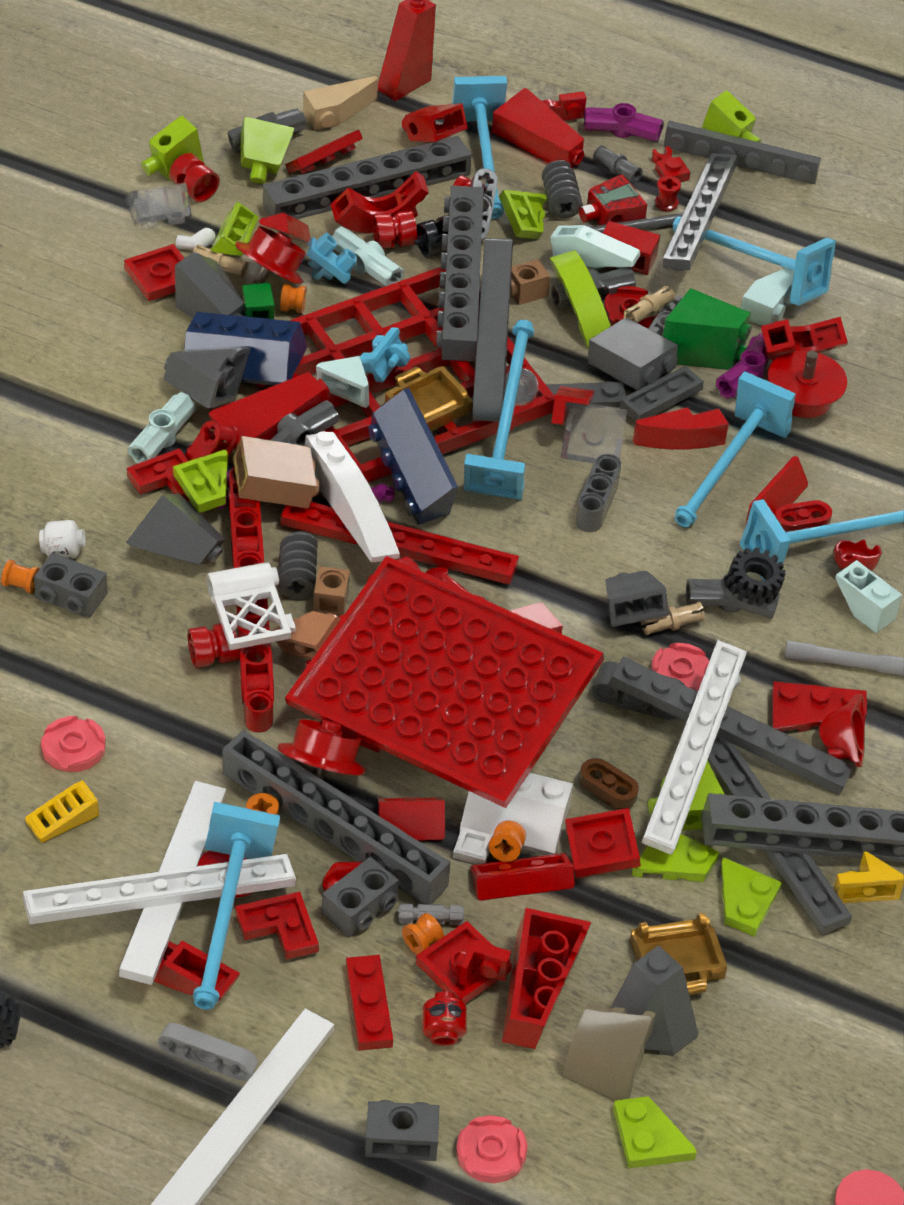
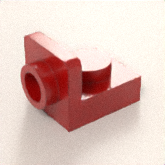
M472 939L468 950H462L457 960L456 970L460 971L459 984L466 986L472 971L480 973L486 978L505 981L510 968L511 951Z

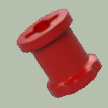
M672 176L661 177L657 182L659 196L655 199V206L661 211L671 212L678 208L677 193L681 189V182Z

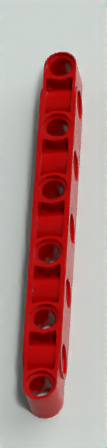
M233 467L229 473L228 495L233 568L265 563L260 501L239 498L235 467ZM267 598L255 602V605L268 610ZM235 605L237 616L242 607ZM249 611L243 619L257 624L262 617ZM268 620L262 628L270 631ZM237 626V638L248 636L251 632ZM271 642L239 648L242 704H244L245 724L249 730L257 733L266 732L273 726L274 677Z

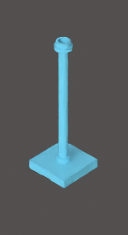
M506 76L454 77L452 104L463 103L466 122L477 121L483 168L490 169L495 173L487 121H493V112L505 103L507 78ZM497 189L491 219L501 218L505 211L499 200Z
M678 216L673 223L674 232L676 231L678 224L682 218L680 216ZM709 229L706 233L705 240L793 270L794 276L790 303L800 306L827 293L829 290L836 240L825 238L798 250L795 260Z
M518 320L516 325L513 326L512 333L516 336L493 456L491 458L466 454L464 463V491L518 500L523 498L525 463L504 460L527 340L534 335L533 324L527 320Z
M744 371L738 381L735 416L746 422L687 505L679 506L675 511L676 515L674 518L680 526L689 527L697 520L695 512L757 426L783 438L787 437L791 431L792 409L794 408L796 393Z
M764 499L753 501L740 546L743 550L750 548L751 552H753L754 548H760V553L762 554L765 550L770 551L769 557L775 554L778 557L777 563H784L791 543L904 522V510L785 532Z
M214 802L205 850L229 854L230 859L201 987L195 988L193 992L194 1004L198 1008L205 1010L213 1009L219 1001L220 995L215 990L243 858L254 859L272 856L280 820L279 815Z

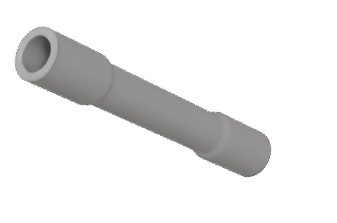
M789 640L786 642L785 659L822 662L904 676L903 657L859 653Z

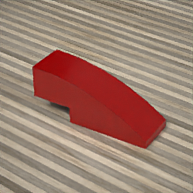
M687 407L636 420L633 442L639 446L670 450L710 448L725 445L729 423L720 409L693 415Z
M183 940L178 945L169 941L154 982L193 996L194 989L201 987L208 954ZM222 962L220 963L215 990L220 995L219 1001L223 999L240 977L238 971Z

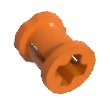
M9 559L2 572L1 584L6 587L13 585L24 588L27 593L33 594L35 591L34 576L40 568L34 566L31 569L16 564V561Z

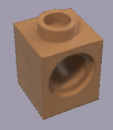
M539 259L512 266L510 295L514 297L519 305L546 298L549 295L551 276Z
M319 567L314 590L313 611L323 614L332 613L337 617L344 615L349 594L350 570Z

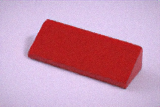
M286 213L272 215L259 220L260 225L275 232L280 231L290 238L308 243L311 239L308 225Z
M792 457L753 500L764 499L774 516L778 507L793 504L808 487V481L799 457ZM753 501L749 504V509H748V515H747L746 523L748 522V516H749V513H750V510H751Z
M565 853L515 859L511 862L499 861L470 866L475 893L478 900L481 901L571 889L575 885L574 865Z

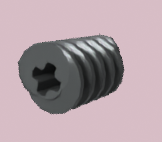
M564 160L549 163L543 169L541 176L549 209L557 217H573L579 213V208L583 206L575 172L571 169L570 163Z
M294 532L285 536L280 542L279 585H277V588L282 595L291 600H305L314 594L318 541L309 533Z

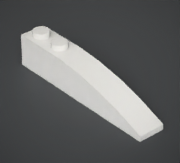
M319 432L318 434L306 435L304 446L310 447L312 459L316 462L315 478L319 480L320 491L370 562L383 561L386 556L393 559L399 558L400 552L377 499L357 464L333 432Z

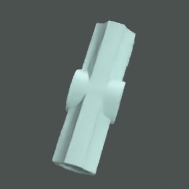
M342 226L335 230L332 236L337 241L335 250L341 254L345 249H349L356 254L357 260L352 268L356 273L363 275L367 272L385 286L399 282L404 277V269L387 258L382 247L376 241L366 243Z
M182 392L177 395L174 394L162 409L155 410L149 415V424L128 447V454L134 459L135 463L155 458L163 448L174 444L176 440L175 434L196 410V404L191 400L190 396Z

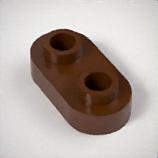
M592 758L582 764L579 779L586 789L619 808L630 807L637 801L639 786L635 779L603 759Z

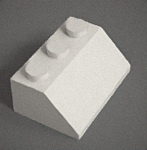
M529 773L507 808H503L469 791L460 832L462 827L493 835L496 826L500 822L511 820L519 823L525 829L526 841L522 849L544 855L555 854L565 825V819L570 809L573 783Z

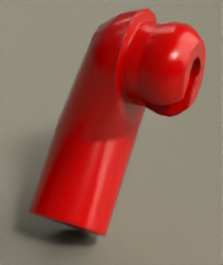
M363 861L335 862L322 879L323 890L327 891L363 863Z

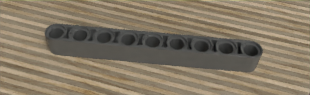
M485 238L473 396V421L499 422L504 401L513 239Z

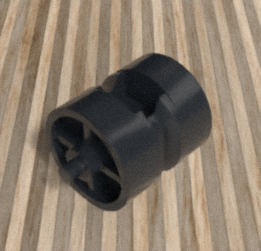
M444 216L438 217L436 222L431 219L416 224L417 240H414V243L418 245L420 252L426 258L442 254L444 251L442 250L443 234H448V232H443Z

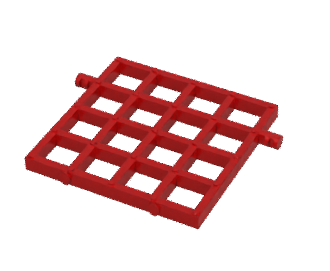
M438 267L289 320L300 322L304 335L308 334L319 349L317 352L302 357L292 378L307 372L311 374L316 373V366L321 362L361 356L363 352L371 353L373 351L372 341L377 335L385 336L391 327L399 328L400 341L425 333L436 347L437 330L443 331L442 328H437L438 311H444V308L428 311L417 295L440 287V273L446 272V270ZM481 290L479 291L478 325H479V311H480ZM401 301L412 317L382 328L371 311ZM355 318L366 334L335 345L324 328ZM509 337L507 340L506 362L509 365L506 366L505 387L507 386L515 346ZM437 348V350L410 359L404 367L395 366L383 382H376L373 373L366 375L369 385V405L367 408L360 407L368 418L339 429H335L332 425L322 432H333L368 483L390 475L392 472L389 466L386 467L383 464L381 457L360 464L348 447L354 443L371 438L368 426L371 424L373 412L381 407L372 394L395 386V376L414 367L429 373V371L437 367L450 365L463 382L460 384L467 391L468 396H474L475 370L468 361L441 360L442 348ZM525 357L519 382L522 381L529 388L535 399L514 406L510 431L516 426L553 413L555 395ZM255 384L258 389L268 386L264 384ZM332 393L328 394L329 401L334 408L351 402ZM452 421L437 428L441 434L435 436L434 439L441 453L445 454L497 434L499 422L475 421L457 428Z

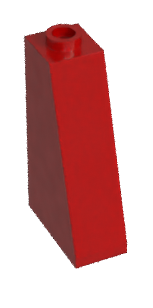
M404 0L399 3L377 89L394 101L431 81L436 4L429 0Z
M523 88L493 112L492 133L548 163L564 160L569 162L571 168H573L583 160L584 138L527 88Z
M307 372L214 409L208 415L211 421H216L221 426L225 424L235 426L239 432V441L241 436L271 440L278 433L277 426L283 417L288 414L299 416L321 402L329 401L328 394L330 390L322 379L317 380L310 372ZM239 441L237 443V446L233 449L234 452H236Z

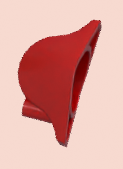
M862 694L855 695L846 705L828 714L823 719L819 728V736L828 754L837 759L846 758L852 761L856 767H862L865 751V712Z

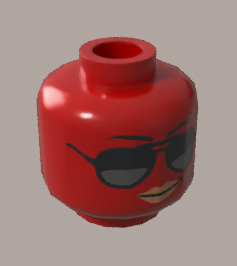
M437 992L434 998L427 1000L423 1004L422 1030L423 1034L431 1039V1043L440 1046L454 1045L458 1043V1039L467 1033L466 1003L461 999L455 998V994L452 992Z

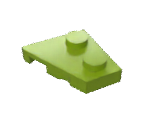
M503 190L499 195V199L516 237L539 239L544 231L543 219L545 218V210H543V204L547 200L546 194Z
M226 449L173 466L174 477L198 513L226 504Z
M680 833L672 855L647 846L640 856L641 867L633 868L632 875L642 878L643 873L662 874V879L667 880L686 879L688 881L705 882L717 863L720 852Z
M723 858L720 872L723 881L724 924L755 937L780 892L782 882Z
M649 1096L614 1101L613 1110L628 1169L695 1160L696 1148Z

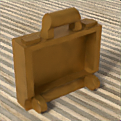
M444 366L437 367L429 371V373L423 372L418 367L407 370L395 376L397 388L395 387L385 393L386 403L403 389L409 388L430 431L473 412V400L470 399L464 387Z
M705 913L697 914L696 919L648 926L647 922L639 923L638 928L631 929L630 942L636 960L638 961L659 945L683 967L689 995L705 993L708 981L725 979L727 964L714 927L711 926L709 917H706Z

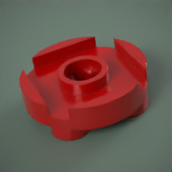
M624 286L617 288V293L611 296L609 293L605 298L604 308L610 326L623 320L624 311L628 307L639 303L643 296L648 295V291L640 287ZM658 314L653 317L648 316L638 324L648 329Z

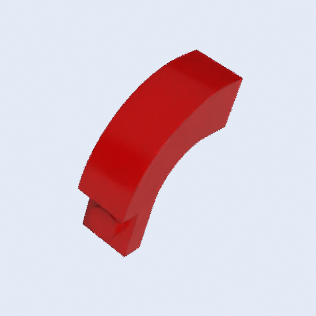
M415 171L398 189L389 195L370 198L348 187L330 205L336 223L355 232L370 234L373 233L372 217L374 214L389 213L391 216H394L395 212L412 210L416 218L418 216L416 205L425 199L429 191L424 176Z
M841 316L805 326H790L789 320L786 319L760 327L767 356L773 361L782 354L792 351L804 350L821 353L848 345Z

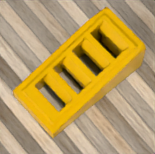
M82 780L27 815L25 822L40 843H43L98 817V800ZM70 807L72 811L68 812L66 809ZM58 813V815L60 816V819L58 821L54 817V814ZM46 819L50 826L45 828L41 820Z

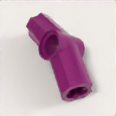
M619 103L614 108L586 107L584 111V130L611 131L612 134L620 138L634 135L658 142L664 127V121L636 112V108L629 103Z
M761 333L751 338L748 348L741 354L740 362L716 379L715 386L718 388L720 395L726 399L737 396L739 377L744 371L763 379L764 371L770 359L767 356Z

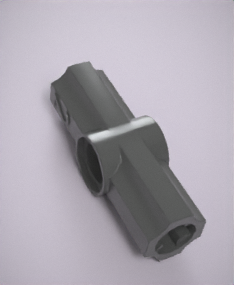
M631 267L599 274L594 269L588 270L602 303H604L609 293L610 295L617 293V288L624 286L636 287V280ZM563 284L552 286L551 295L556 308L571 306Z

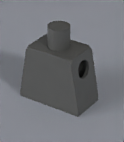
M638 571L629 574L622 572L614 577L605 579L612 627L669 615L666 587L648 571Z

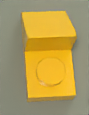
M865 851L862 855L859 872L837 873L834 891L843 903L899 900L904 885V875Z

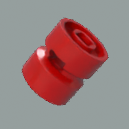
M185 153L179 156L169 171L172 182L184 190L196 202H204L210 199L220 184L218 174L192 153Z
M412 210L395 212L394 216H391L389 213L373 215V239L382 249L393 248L395 243L400 247L415 245L414 240H417V228Z
M221 623L213 624L211 630L206 626L187 629L189 653L195 669L210 666L215 659L221 664L239 661V649H229ZM234 630V638H237L236 631Z

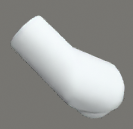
M204 228L192 237L178 235L176 248L191 251L194 250L196 245L208 248L216 239L215 232L210 228Z

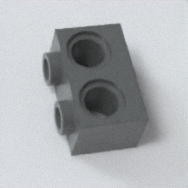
M51 553L34 576L35 597L37 599L91 618L108 594L106 572Z
M369 857L322 894V915L348 937H351L359 930L368 928L374 918L380 913L393 908L398 900L399 880L373 858Z

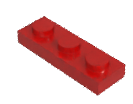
M359 129L286 163L285 166L289 174L298 170L300 174H304L314 169L313 163L319 160L321 164L335 159L334 153L339 150L344 154L355 149L354 143L362 140L363 137Z
M380 954L346 957V971L358 1051L393 1048L394 1039Z

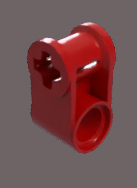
M207 421L187 449L185 456L191 461L226 449L228 458L232 450L237 446L239 432L231 424L221 426L216 421Z

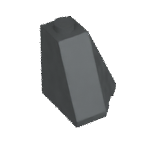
M193 252L175 265L176 308L192 318L196 312L244 316L245 303L217 261Z
M231 346L185 349L171 352L165 361L164 369L166 372L163 380L207 408L234 402L251 347Z
M177 493L162 495L126 543L132 547L201 565L207 564L209 561L213 563L223 552L221 545L226 539L182 495Z
M658 945L633 964L611 1008H625L627 1014L643 1015L645 1011L656 1013L652 1033L645 1044L644 1050H657L659 1055L674 1056L698 1037V1030L683 967Z

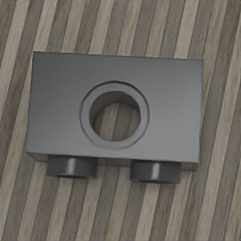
M390 1100L368 1101L365 1157L436 1161L440 1105H430L425 1102L413 1104L394 1103ZM397 1127H406L408 1129L402 1130Z

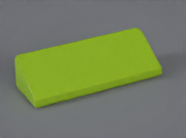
M236 202L227 213L211 251L242 256L244 253L235 246V243L237 241L249 242L258 221V215L240 202Z

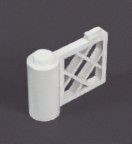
M269 562L207 574L209 596L211 602L215 604L230 650L291 639V632H296L291 613H284L275 587L279 585L276 567L271 568ZM271 598L272 604L266 610L255 605V602L260 599ZM235 604L242 607V610L236 616L225 611L224 606ZM249 611L262 617L257 624L243 619ZM270 620L279 624L281 629L269 631L262 627ZM237 626L251 631L248 636L234 638L233 631Z

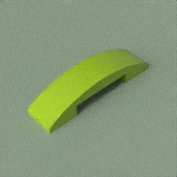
M573 250L550 257L549 261L558 282L563 284L578 319V328L587 349H589V339L611 326L595 283L578 252Z

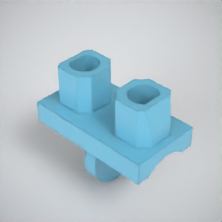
M325 233L317 240L312 237L307 244L309 249L306 253L311 258L308 265L314 268L311 275L312 278L319 280L324 276L331 280L334 276L346 284L350 279L351 270L356 263V254L349 249H345L339 256L332 251L336 248L337 241L328 233Z
M391 327L385 336L377 335L372 341V353L363 352L360 356L364 372L373 373L376 382H383L395 366L404 367L410 361V354L407 351L408 346L399 339V328Z

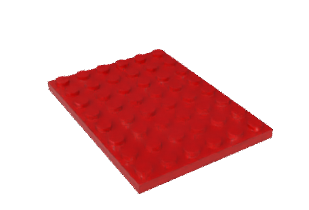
M386 556L285 696V701L287 705L321 721L326 720L341 725L340 730L352 736L361 737V740L503 808H507L604 661V654L597 649Z

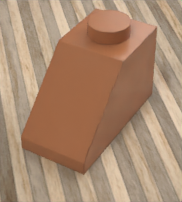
M312 611L293 620L296 632H291V639L276 641L283 653L312 660L341 619L332 613L323 614ZM278 626L274 628L272 631L280 630L281 627Z

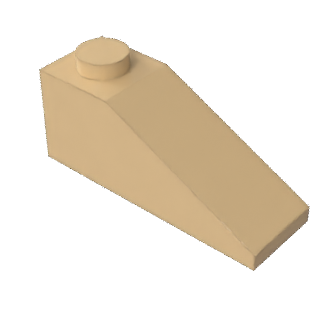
M377 76L304 91L303 113L314 131L338 126L377 100L378 78Z

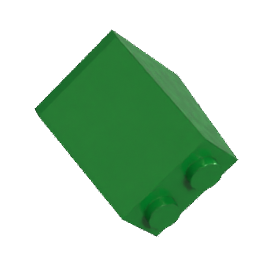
M690 288L665 319L663 337L678 345L676 365L725 370L732 368L740 361L741 354L748 348L745 344L752 330V325L749 324L751 312Z

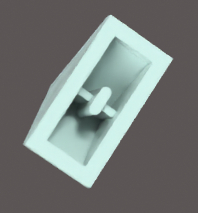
M360 356L321 362L316 366L317 380L322 379L328 386L330 393L367 408L369 405V385Z

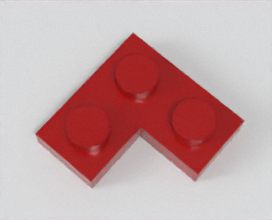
M180 448L127 467V477L140 495L167 485L173 494L179 493L189 501V498L173 475V466L189 461Z
M300 891L235 906V915L244 941L277 933L286 960L319 952V942Z

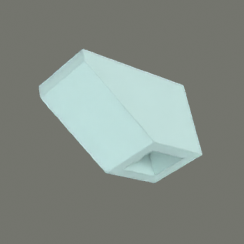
M856 560L836 575V581L853 616L872 631L878 633L896 619L902 594Z

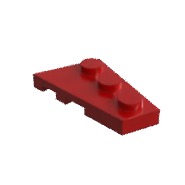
M773 681L771 727L781 732L797 729L798 733L809 731L810 727L821 725L823 719L828 714L846 705L857 694H862L864 698L866 720L867 691Z

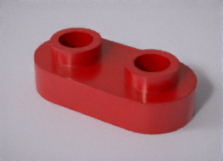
M820 500L782 505L777 508L775 517L784 531L790 532L828 525L831 522L833 511L827 503Z

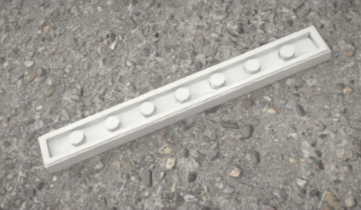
M717 640L641 843L668 854H673L747 651Z
M198 781L194 782L159 872L197 867L198 861L205 851L214 802H224L226 788ZM184 902L143 909L119 968V977L149 985L153 984Z
M282 854L243 860L236 895L295 886L296 877L288 855ZM229 862L23 891L22 900L29 924H37L216 898L222 895Z
M305 1008L151 1205H200L334 1032V1024Z

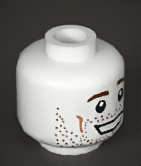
M74 520L48 522L44 530H40L39 533L40 549L42 554H47L48 558L51 553L68 559L77 558L80 548L86 546L84 529L79 530Z

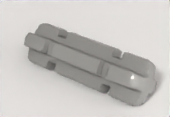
M407 903L399 905L398 920L400 923L409 924L413 920L417 921V918L424 913L432 915L440 925H444V921H448L449 925H461L464 921V908L461 905H450V908H445V905L418 904V907H413V904Z

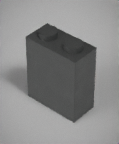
M626 317L589 339L588 363L630 387L639 390L676 368L678 345Z

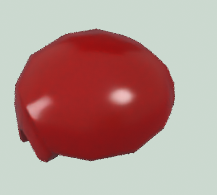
M865 539L856 543L849 540H840L833 549L834 562L841 570H844L857 560L870 571H873L882 555L879 545H875L874 548L870 549Z

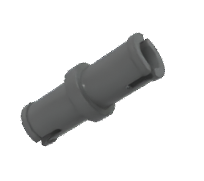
M602 145L595 150L593 159L608 167L611 173L615 175L623 174L632 183H637L641 179L643 174L642 168L627 161L626 156L615 154Z

